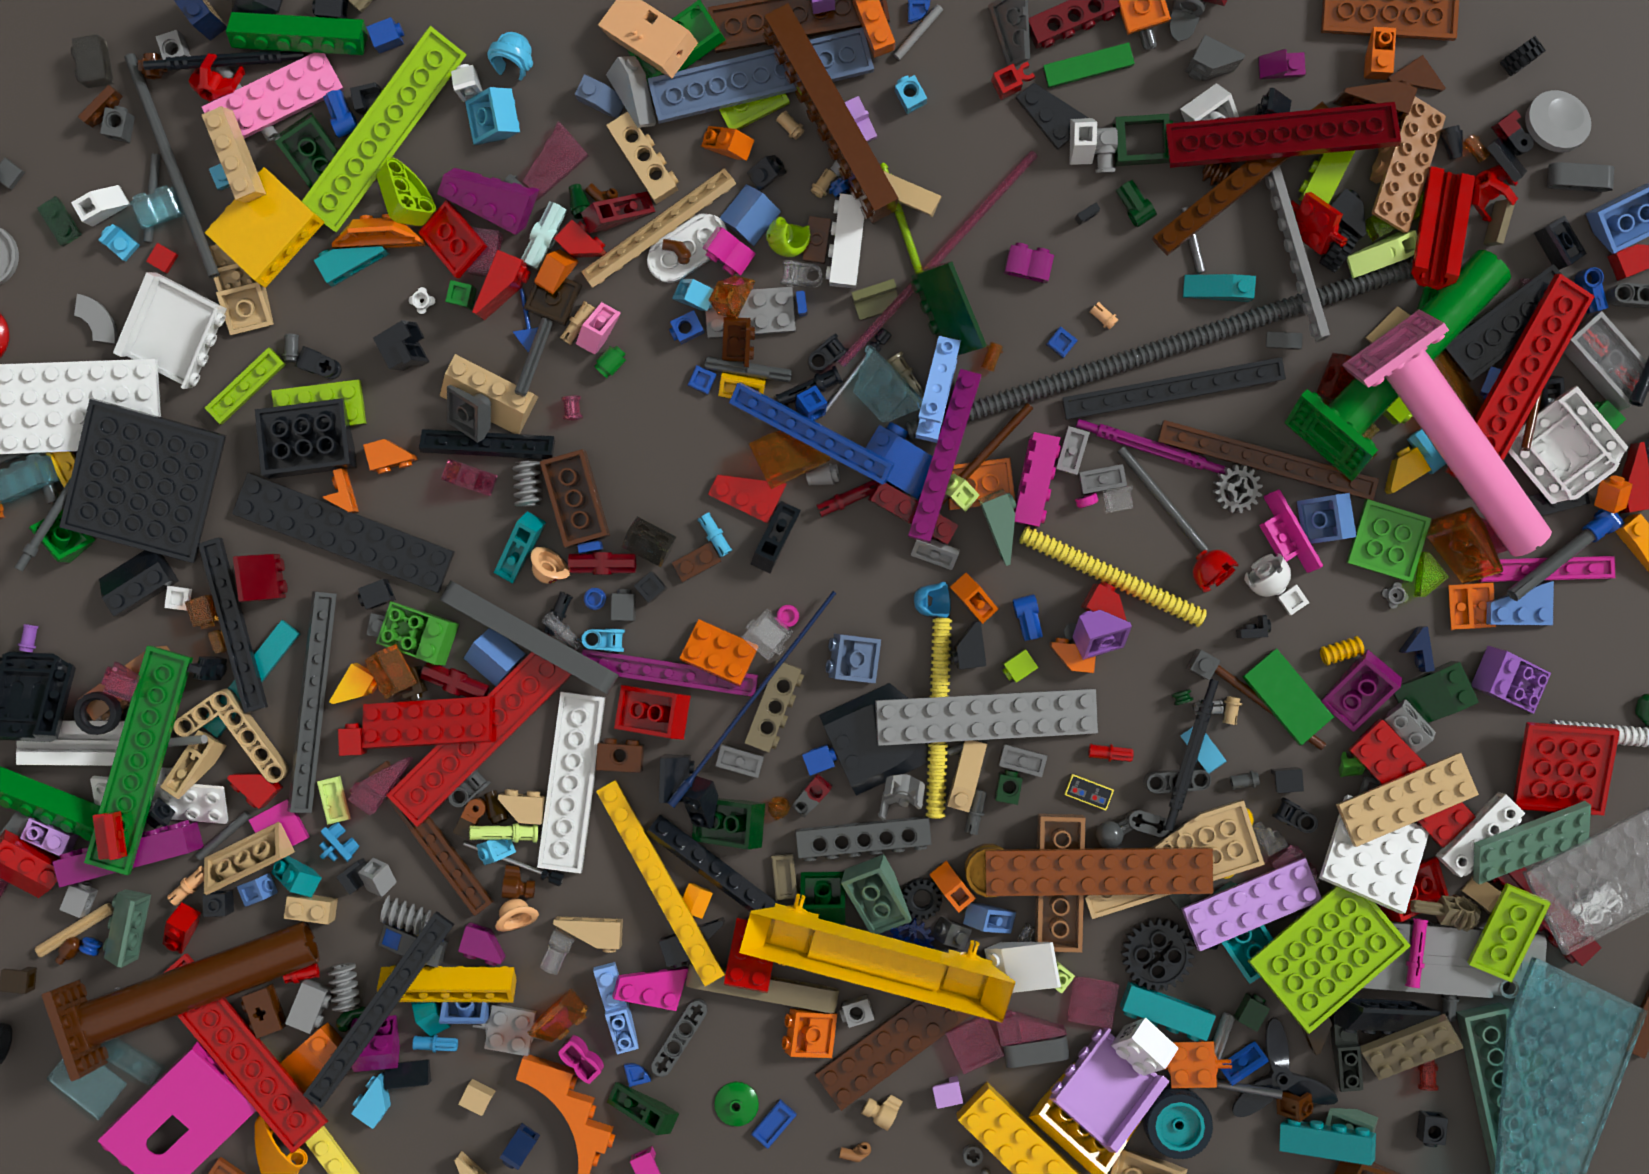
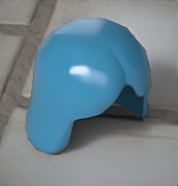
M946 582L927 585L917 589L914 594L916 610L924 616L947 618L951 611V599ZM928 595L933 598V600H932V605L929 606V607H928Z

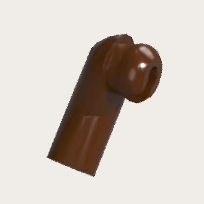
M591 183L585 189L596 202L618 197V192L614 188L600 191Z
M663 239L662 250L675 252L680 264L685 265L690 262L691 252L683 242Z

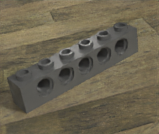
M927 816L796 829L798 858H803L804 861L817 860L818 856H825L826 859L839 858V854H848V857L860 856L861 852L870 851L871 855L882 854L883 850L892 849V852H903L906 847H914V850L927 849V845H932L929 817ZM904 830H912L914 837L911 840L903 839L902 832ZM882 832H890L892 839L889 842H882L879 838ZM861 834L869 835V843L865 845L860 844L857 840L858 836ZM845 836L848 839V844L840 847L835 842L836 838ZM822 838L825 840L826 846L822 849H817L813 844L814 840Z

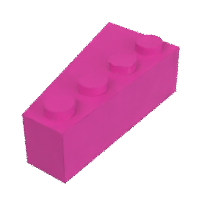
M1033 432L1030 435L1016 498L1017 508H1014L1015 523L1033 527H1040V523L1044 524L1047 513L1044 510L1045 502H1049L1051 495L1049 485L1050 480H1053L1056 467H1054L1055 459L1059 456L1061 437Z

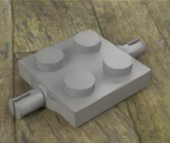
M496 1003L492 1004L490 1017L485 1024H473V1028L485 1029L486 1041L484 1049L522 1056L529 1055L534 1038L547 1041L549 1031L536 1029L535 1018L537 1011Z

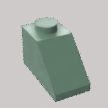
M1330 1108L1325 1125L1343 1124L1348 1129L1356 1130L1357 1127L1368 1128L1370 1132H1374L1378 1117L1358 1109Z

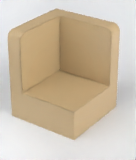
M472 1079L458 1105L482 1116L496 1091Z

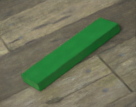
M1128 42L1043 65V71L1048 88L1131 67L1134 66L1135 62L1130 43Z

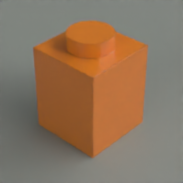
M1611 476L1602 480L1599 483L1594 506L1613 514L1626 509L1633 484L1624 481L1625 479L1620 476Z

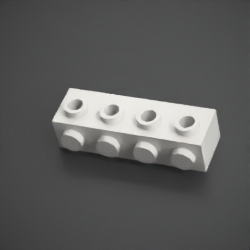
M840 194L839 200H835L834 213H837V222H832L831 235H834L835 239L834 244L829 245L828 257L832 258V265L827 266L826 279L830 280V286L856 289L864 216L860 209L862 205L859 199L855 200L852 195Z
M1498 792L1475 815L1476 818L1435 856L1454 875L1459 877L1467 876L1473 871L1474 843L1516 827L1522 821L1521 817L1525 812L1506 794Z

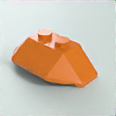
M383 214L382 218L362 215L360 219H353L332 242V248L425 246V241L406 224L393 221L388 214Z

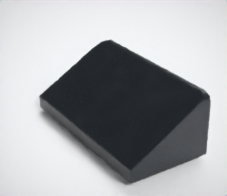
M429 1059L398 1062V1068L385 1069L384 1073L385 1090L429 1085L432 1081Z

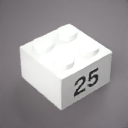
M1147 1018L1125 1025L1111 1044L1116 1050L1117 1055L1126 1059L1133 1069L1143 1076L1166 1069L1179 1049Z

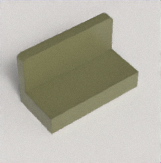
M894 279L851 292L859 320L901 307Z

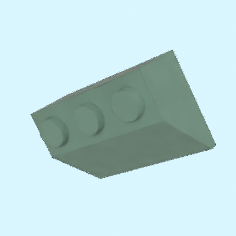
M125 889L118 892L113 898L112 907L114 911L113 916L110 917L108 922V929L110 931L108 938L104 942L103 950L105 951L104 958L116 967L122 968L139 958L151 894Z

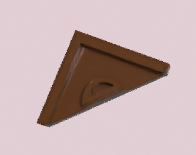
M1423 55L1387 79L1388 82L1407 81L1413 87L1420 89L1426 88L1439 92L1446 89Z

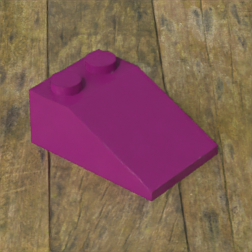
M1367 649L1349 667L1323 697L1321 702L1335 717L1355 732L1401 687L1402 678Z

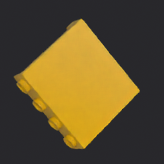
M263 167L258 172L266 195L247 203L234 199L216 221L210 225L205 234L254 281L266 288L325 222L282 184L274 174Z

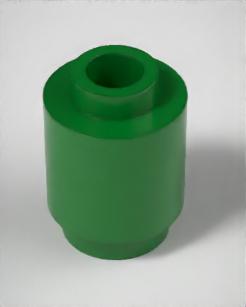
M617 345L614 348L609 346L596 360L597 363L594 367L606 378L610 375L613 376L625 363L626 360L623 357L626 354Z

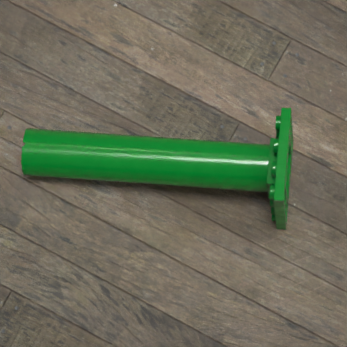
M1477 250L1461 266L1457 282L1438 290L1420 309L1444 322L1449 329L1441 341L1427 346L1426 352L1433 361L1510 281V270L1501 259H1497L1495 254L1486 250ZM1384 377V381L1379 385L1369 388L1354 378L1328 406L1322 402V398L1317 393L1310 392L1307 389L1298 399L1285 424L1349 480L1353 481L1378 451L1375 443L1367 437L1364 438L1362 435L1399 396L1386 377Z

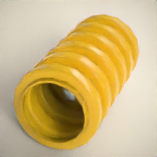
M1355 636L1353 640L1348 638L1347 641L1342 640L1340 643L1335 642L1333 646L1329 644L1327 647L1322 646L1320 648L1321 659L1327 666L1331 662L1333 664L1337 663V660L1342 662L1344 658L1348 660L1351 656L1355 658L1357 654L1360 656L1364 654V645L1358 636Z

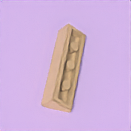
M884 171L899 198V203L933 217L942 196Z

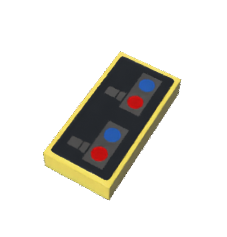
M1071 774L1064 795L1107 810L1114 789Z

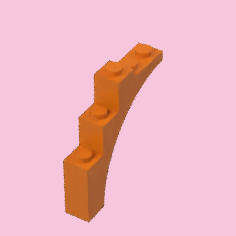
M530 1054L524 1056L516 1080L537 1089L560 1110L569 1124L576 1143L578 1174H590L592 1166L597 1167L600 1154H605L607 1147L612 1148L616 1136L612 1134L614 1126L591 1120L597 1107L593 1105L595 1097L572 1091L578 1079L577 1076H574V1068Z

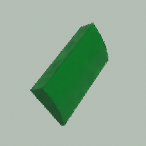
M701 0L696 1L672 18V20L688 29L698 42L678 71L686 69L726 40ZM628 50L630 56H635L646 74L647 83L648 78L665 75Z

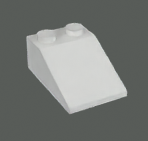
M1000 942L984 949L986 959L991 960L993 966L1015 981L1012 993L1061 987L1053 942Z

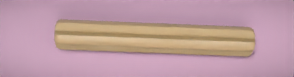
M104 904L35 947V952L39 957H43L60 947L66 939L76 937L110 916L114 911L112 904Z

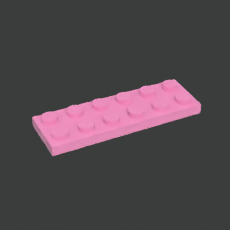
M312 53L235 90L233 93L202 106L204 113L220 106L233 110L245 139L266 127L272 126L323 101V96L327 92L332 90L344 91V88L325 53Z

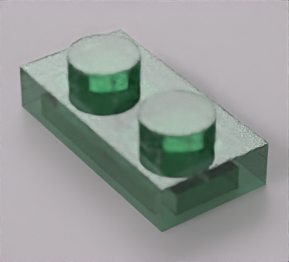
M55 196L37 207L61 246H66L82 235L58 197Z

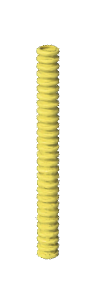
M1030 526L1025 527L1020 536V544L1025 543L1026 547L1032 546L1033 550L1038 549V552H1044L1045 556L1051 555L1052 559L1057 558V561H1063L1064 565L1070 564L1069 567H1076V570H1082L1083 574L1089 573L1088 576L1092 577L1093 575L1096 580L1101 579L1102 583L1112 584L1116 589L1120 588L1121 592L1126 591L1128 595L1131 593L1132 597L1135 598L1137 596L1140 601L1145 600L1147 604L1150 602L1151 606L1154 607L1156 605L1159 610L1163 608L1164 612L1167 613L1169 611L1170 615L1175 614L1176 618L1182 617L1183 621L1188 620L1189 624L1194 623L1195 627L1201 626L1207 615L1206 609L1201 610L1200 606L1194 607L1193 603L1188 604L1187 600L1182 601L1181 597L1175 598L1174 594L1169 595V592H1163L1162 588L1156 589L1155 585L1150 586V583H1144L1143 579L1137 580V577H1131L1130 573L1125 574L1123 570L1118 571V568H1112L1111 564L1106 565L1104 561L1101 563L1099 562L1100 559H1093L1092 555L1087 556L1085 552L1082 554L1080 553L1081 550L1077 549L1076 551L1073 546L1068 547L1066 543L1063 545L1062 541L1059 540L1057 542L1055 541L1056 538L1053 537L1051 539L1047 534L1044 536L1043 532L1040 531L1038 533L1035 528L1032 530Z
M950 618L932 619V622H934V626H932V629H934V633H932V636H934V640H932L934 647H931V650H933L931 657H933V660H931V664H933L931 671H933V674L930 675L932 681H930L932 695L930 697L948 696L947 692H950V689H948V685H950V682H948V678H950L948 671L951 668H948V665L951 664V661H949L951 654H949V651H951V647H949L951 640H949V637L952 636L950 630H952L950 626L952 620ZM946 742L928 744V747H930V750H928L930 757L927 760L930 761V764L927 765V768H929V771H927V775H929L927 782H929V785L926 788L929 789V792H926L928 799H926L928 803L926 809L928 812L925 816L929 818L940 819L945 817V813H943V810H946L944 803H946L944 796H946L944 792L946 786L944 783L947 782V779H945L947 772H945L947 765H945V762H947L945 755L948 754V751H945L948 747Z

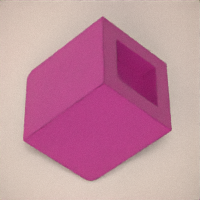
M653 1146L632 1155L630 1163L635 1174H661L654 1160L656 1153Z

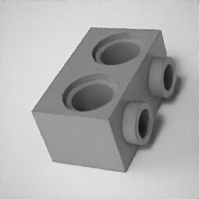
M1406 699L1388 711L1385 721L1415 753L1434 739L1436 732Z

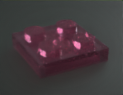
M1075 976L1067 1020L1069 1022L1112 1029L1119 984Z
M977 1017L946 1032V1036L963 1074L1004 1057L990 1022L986 1018Z

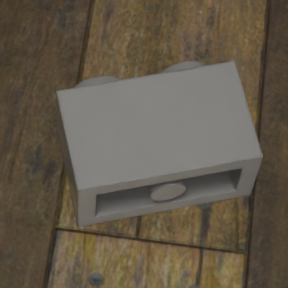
M311 979L303 981L285 1024L308 1034L312 1033L315 1029H319L324 1020V1016H321L323 1010L328 1008L332 999L330 995L332 988Z

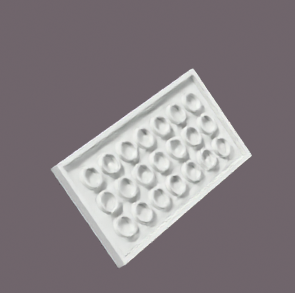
M157 359L0 364V454L77 451L90 398L161 417Z

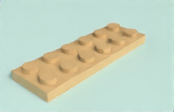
M1455 753L1336 804L1353 846L1358 847L1479 794L1462 753Z

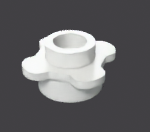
M420 287L418 291L409 297V303L417 308L418 313L424 314L429 306L435 304V298L427 293L426 288Z

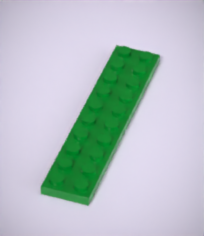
M147 645L98 813L121 811L127 856L114 860H100L98 858L95 830H93L84 863L124 875L131 874L189 672L187 670L189 663H192V657Z

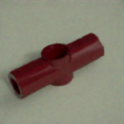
M592 552V554H569L568 570L570 573L612 575V573H636L637 568L636 554Z
M426 662L420 677L423 680L441 686L444 691L458 696L463 695L467 698L487 696L490 687L488 684L468 677V674L460 670L449 669Z

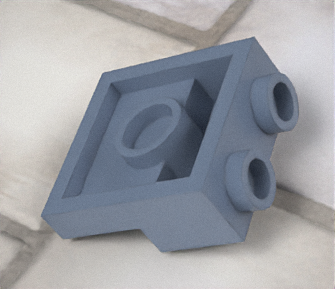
M834 633V638H830L828 645L829 651H832L831 660H828L826 663V672L829 673V678L876 683L881 639Z

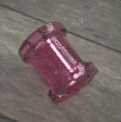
M581 396L561 397L565 410L563 420L583 419V415L580 414L579 404Z

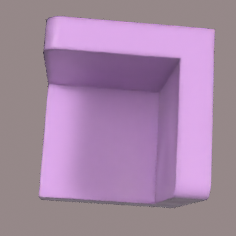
M957 1076L949 1077L948 1083L933 1086L937 1109L963 1104Z

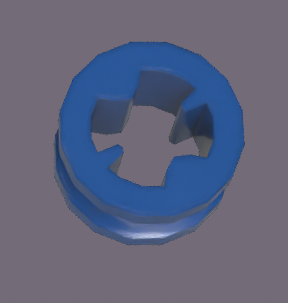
M84 937L82 939L83 945L79 946V950L85 954L97 956L99 954L98 948H101L103 944L97 939Z

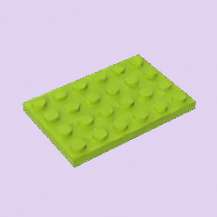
M1335 886L1250 958L1248 962L1305 1032L1310 1034L1411 945L1375 902Z

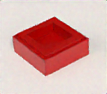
M157 243L146 262L168 274L178 254Z

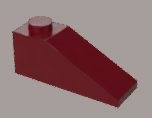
M646 191L593 202L581 214L588 232L594 233L642 218L656 211L649 193Z

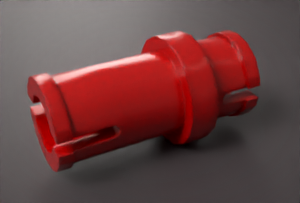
M318 964L283 976L284 983L293 982L297 984L301 980L319 978L320 970Z

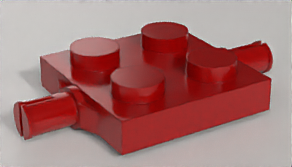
M1312 192L1305 193L1301 205L1291 200L1303 243L1320 255L1327 253L1333 241L1341 247L1347 243V238L1338 233L1339 223L1343 216L1341 212Z

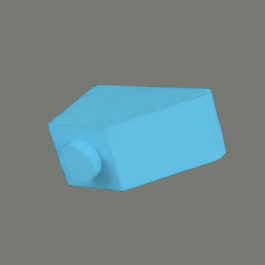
M681 279L672 299L698 310L708 311L715 303L716 296L714 295L716 290L694 279Z

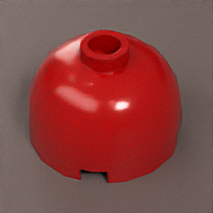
M1204 550L1196 557L1197 562L1194 564L1192 572L1193 578L1203 592L1211 591L1209 586L1215 583L1217 587L1236 571L1233 566L1238 567L1239 564L1231 555L1223 550H1211L1209 552Z

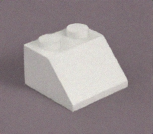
M1217 83L1180 109L1185 122L1239 117L1232 94Z

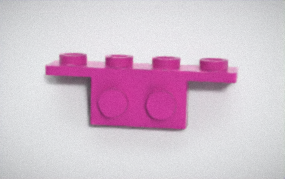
M1277 489L1265 495L1264 499L1274 516L1259 526L1277 557L1278 554H1281L1287 562L1297 555L1307 573L1323 567L1318 554L1315 552L1281 491Z

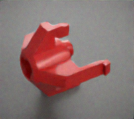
M208 53L200 68L194 70L188 81L200 97L206 101L213 102L235 91L243 75H245L243 66L239 67L233 79L224 78L219 73L211 70L210 67L217 55Z
M1501 165L1475 175L1471 204L1484 221H1492V218L1484 209L1490 200L1497 198L1500 194L1504 195L1511 205H1514L1518 200L1510 186L1503 183V181L1506 179L1510 185L1514 186L1518 182L1514 183Z

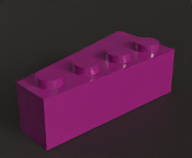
M453 168L443 175L437 194L516 235L526 228L540 189L527 188L521 184H511L503 182L498 178H487L478 173Z

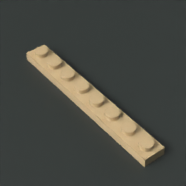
M725 168L589 265L581 271L592 288L602 283L612 273L620 270L633 258L638 257L641 252L656 244L659 239L669 232L674 231L677 226L687 219H691L695 213L709 206L713 200L727 193L731 187L736 185L733 177Z

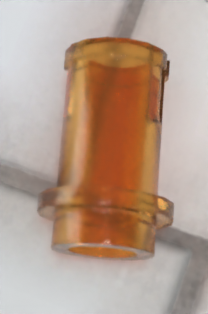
M1472 134L1463 141L1465 145L1463 148L1468 149L1477 162L1481 163L1491 153L1478 140L1480 137Z
M990 342V345L986 347L988 350L981 367L994 372L1000 353L1003 354V346Z

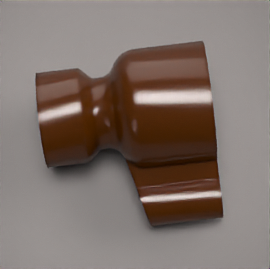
M506 865L502 885V898L517 899L524 895L525 898L533 899L535 881L527 880L522 882L520 867Z

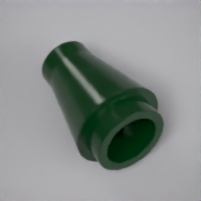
M573 184L568 188L570 194V213L575 219H583L581 212L590 206V203L582 190L581 184Z

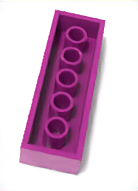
M185 820L147 832L144 831L133 868L188 854L203 848L204 845L198 822L189 823V820ZM88 847L60 854L61 859L52 862L59 888L116 872L84 863Z

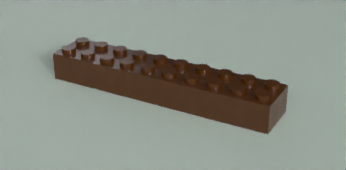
M789 3L764 15V40L768 46L772 45L775 50L773 53L779 65L782 64L786 70L784 74L789 84L793 83L796 87L795 94L799 102H804L808 109L806 113L812 123L815 121L819 128L817 133L821 141H826L828 144V153L833 161L837 160L840 166L838 169L841 177L850 183L851 187L849 189L855 200L859 199L862 205L860 209L866 219L869 218L873 224L895 212L899 199Z

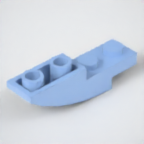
M612 962L594 967V976L605 1008V1017L616 1053L621 1054L639 1049L629 1002L615 1000L612 997L619 975L616 963Z

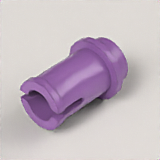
M24 624L21 642L18 643V646H20L19 650L33 652V649L37 647L34 645L39 626Z

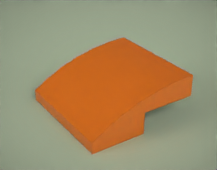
M1493 583L1448 585L1451 630L1496 627V625L1486 624L1487 602L1494 600Z

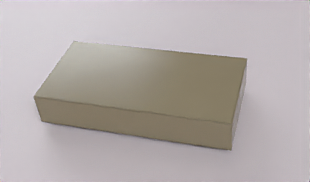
M1507 199L1495 201L1491 215L1492 221L1489 222L1483 244L1487 246L1504 244L1515 204L1511 205Z
M794 854L771 855L776 900L795 899L798 892Z

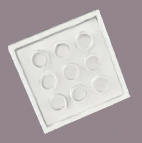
M1346 795L1344 796L1343 801L1352 798L1353 796ZM1339 813L1319 879L1395 912L1404 914L1407 910L1429 834L1422 826L1412 823L1363 845L1354 847Z

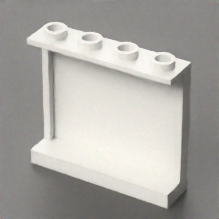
M146 272L113 353L120 357L128 356L131 359H157L159 373L182 384V389L193 388L200 380V370L208 361L209 356L207 354L210 347L217 340L216 333L225 321L226 316L224 314L227 308L156 272Z

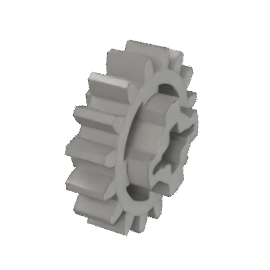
M1234 464L1232 465V470L1225 467V474L1218 473L1217 475L1220 480L1213 482L1218 488L1212 491L1219 495L1215 501L1222 502L1220 507L1223 509L1228 507V511L1232 513L1235 509L1238 513H1243V507L1246 510H1251V503L1258 504L1257 500H1255L1256 496H1262L1258 489L1262 488L1263 485L1257 484L1260 476H1253L1255 470H1247V466L1241 465L1239 469L1238 465ZM1234 475V478L1227 482V480ZM1247 480L1250 481L1251 488L1249 487ZM1235 486L1241 487L1240 492L1234 490ZM1224 489L1228 494V498L1225 496Z

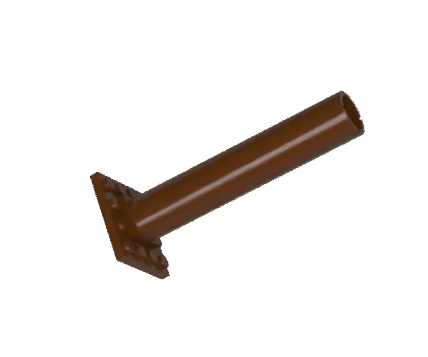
M305 921L91 1000L86 999L87 990L85 985L81 984L80 979L41 994L70 1081L80 1079L108 1063V1051L105 1046H102V1043L319 963V950L317 943L313 941L315 937L310 926Z

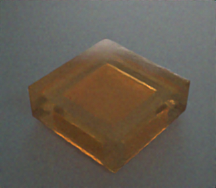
M222 630L209 632L208 636L216 654L227 652Z

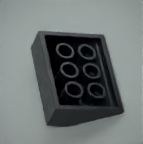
M343 398L255 409L262 476L273 479L328 472L340 468H357L355 447Z

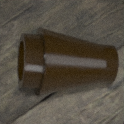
M497 790L484 794L488 820H491L492 825L508 820L509 812L498 800Z

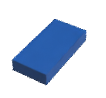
M780 1099L751 1132V1135L768 1149L796 1117L797 1113Z

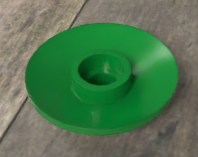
M731 1082L724 1085L718 1091L715 1098V1111L720 1120L727 1125H746L757 1114L759 1107L758 1097L749 1085L743 1082ZM738 1103L740 1105V1108L738 1110L733 1109L732 1104Z

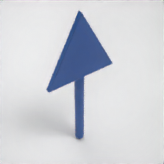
M520 288L527 329L513 331V333L529 353L538 327L531 328L528 311L524 310L526 303L524 289Z

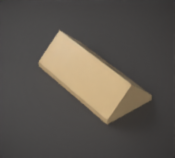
M277 822L205 857L204 894L208 895L294 853L295 851L282 824Z

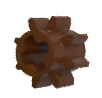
M157 53L143 54L142 60H138V71H142L146 79H161L163 72H167V69L144 70L143 61L163 60L161 55Z

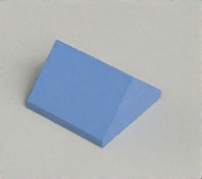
M746 184L721 215L720 219L752 246H755L781 211L762 192Z
M488 628L473 642L464 659L494 686H497L526 653L510 639Z
M442 1002L439 1023L485 1024L490 1017V1002Z

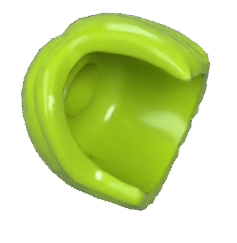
M777 217L769 225L766 239L770 248L778 255L795 257L802 253L809 244L810 226L802 227L789 224L783 217Z

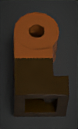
M474 798L467 803L453 831L454 834L469 840V826H476L480 817L487 812L484 799Z

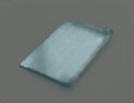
M63 1059L47 1077L50 1083L97 1120L104 1115L105 1111L127 1085L125 1081L104 1065L84 1077L71 1082Z

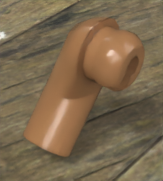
M862 1142L853 1149L841 1147L839 1158L860 1162L871 1153V1146L867 1142Z

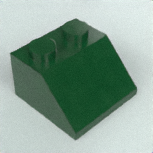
M801 872L800 899L802 895L806 897L802 908L808 912L819 914V919L837 924H845V889L841 884L844 872Z

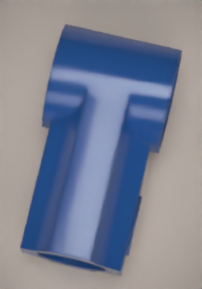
M341 90L327 92L323 98L332 119H330L335 134L338 138L351 134L358 122L352 111H350Z
M1596 267L1581 270L1575 276V283L1595 296L1587 310V314L1608 308L1602 285L1604 274ZM1587 274H1590L1592 277L1591 283L1587 281Z
M1032 594L1013 599L1014 611L1017 619L1019 618L1024 641L1043 637L1035 595Z

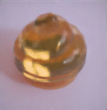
M773 797L768 803V812L775 820L785 817L790 811L789 801L786 798Z

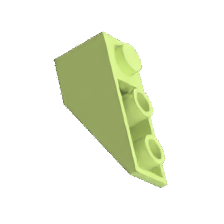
M1410 230L1407 233L1397 232L1349 255L1346 260L1352 278L1413 256L1417 241L1416 230Z

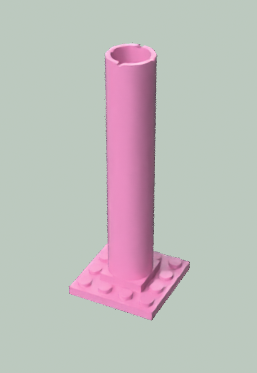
M1418 310L1342 365L1348 373L1368 388L1379 385L1384 381V377H1386L1509 553L1515 557L1531 553L1536 550L1537 546H1542L1550 538L1552 531L1426 352L1427 346L1441 341L1449 329L1444 322Z

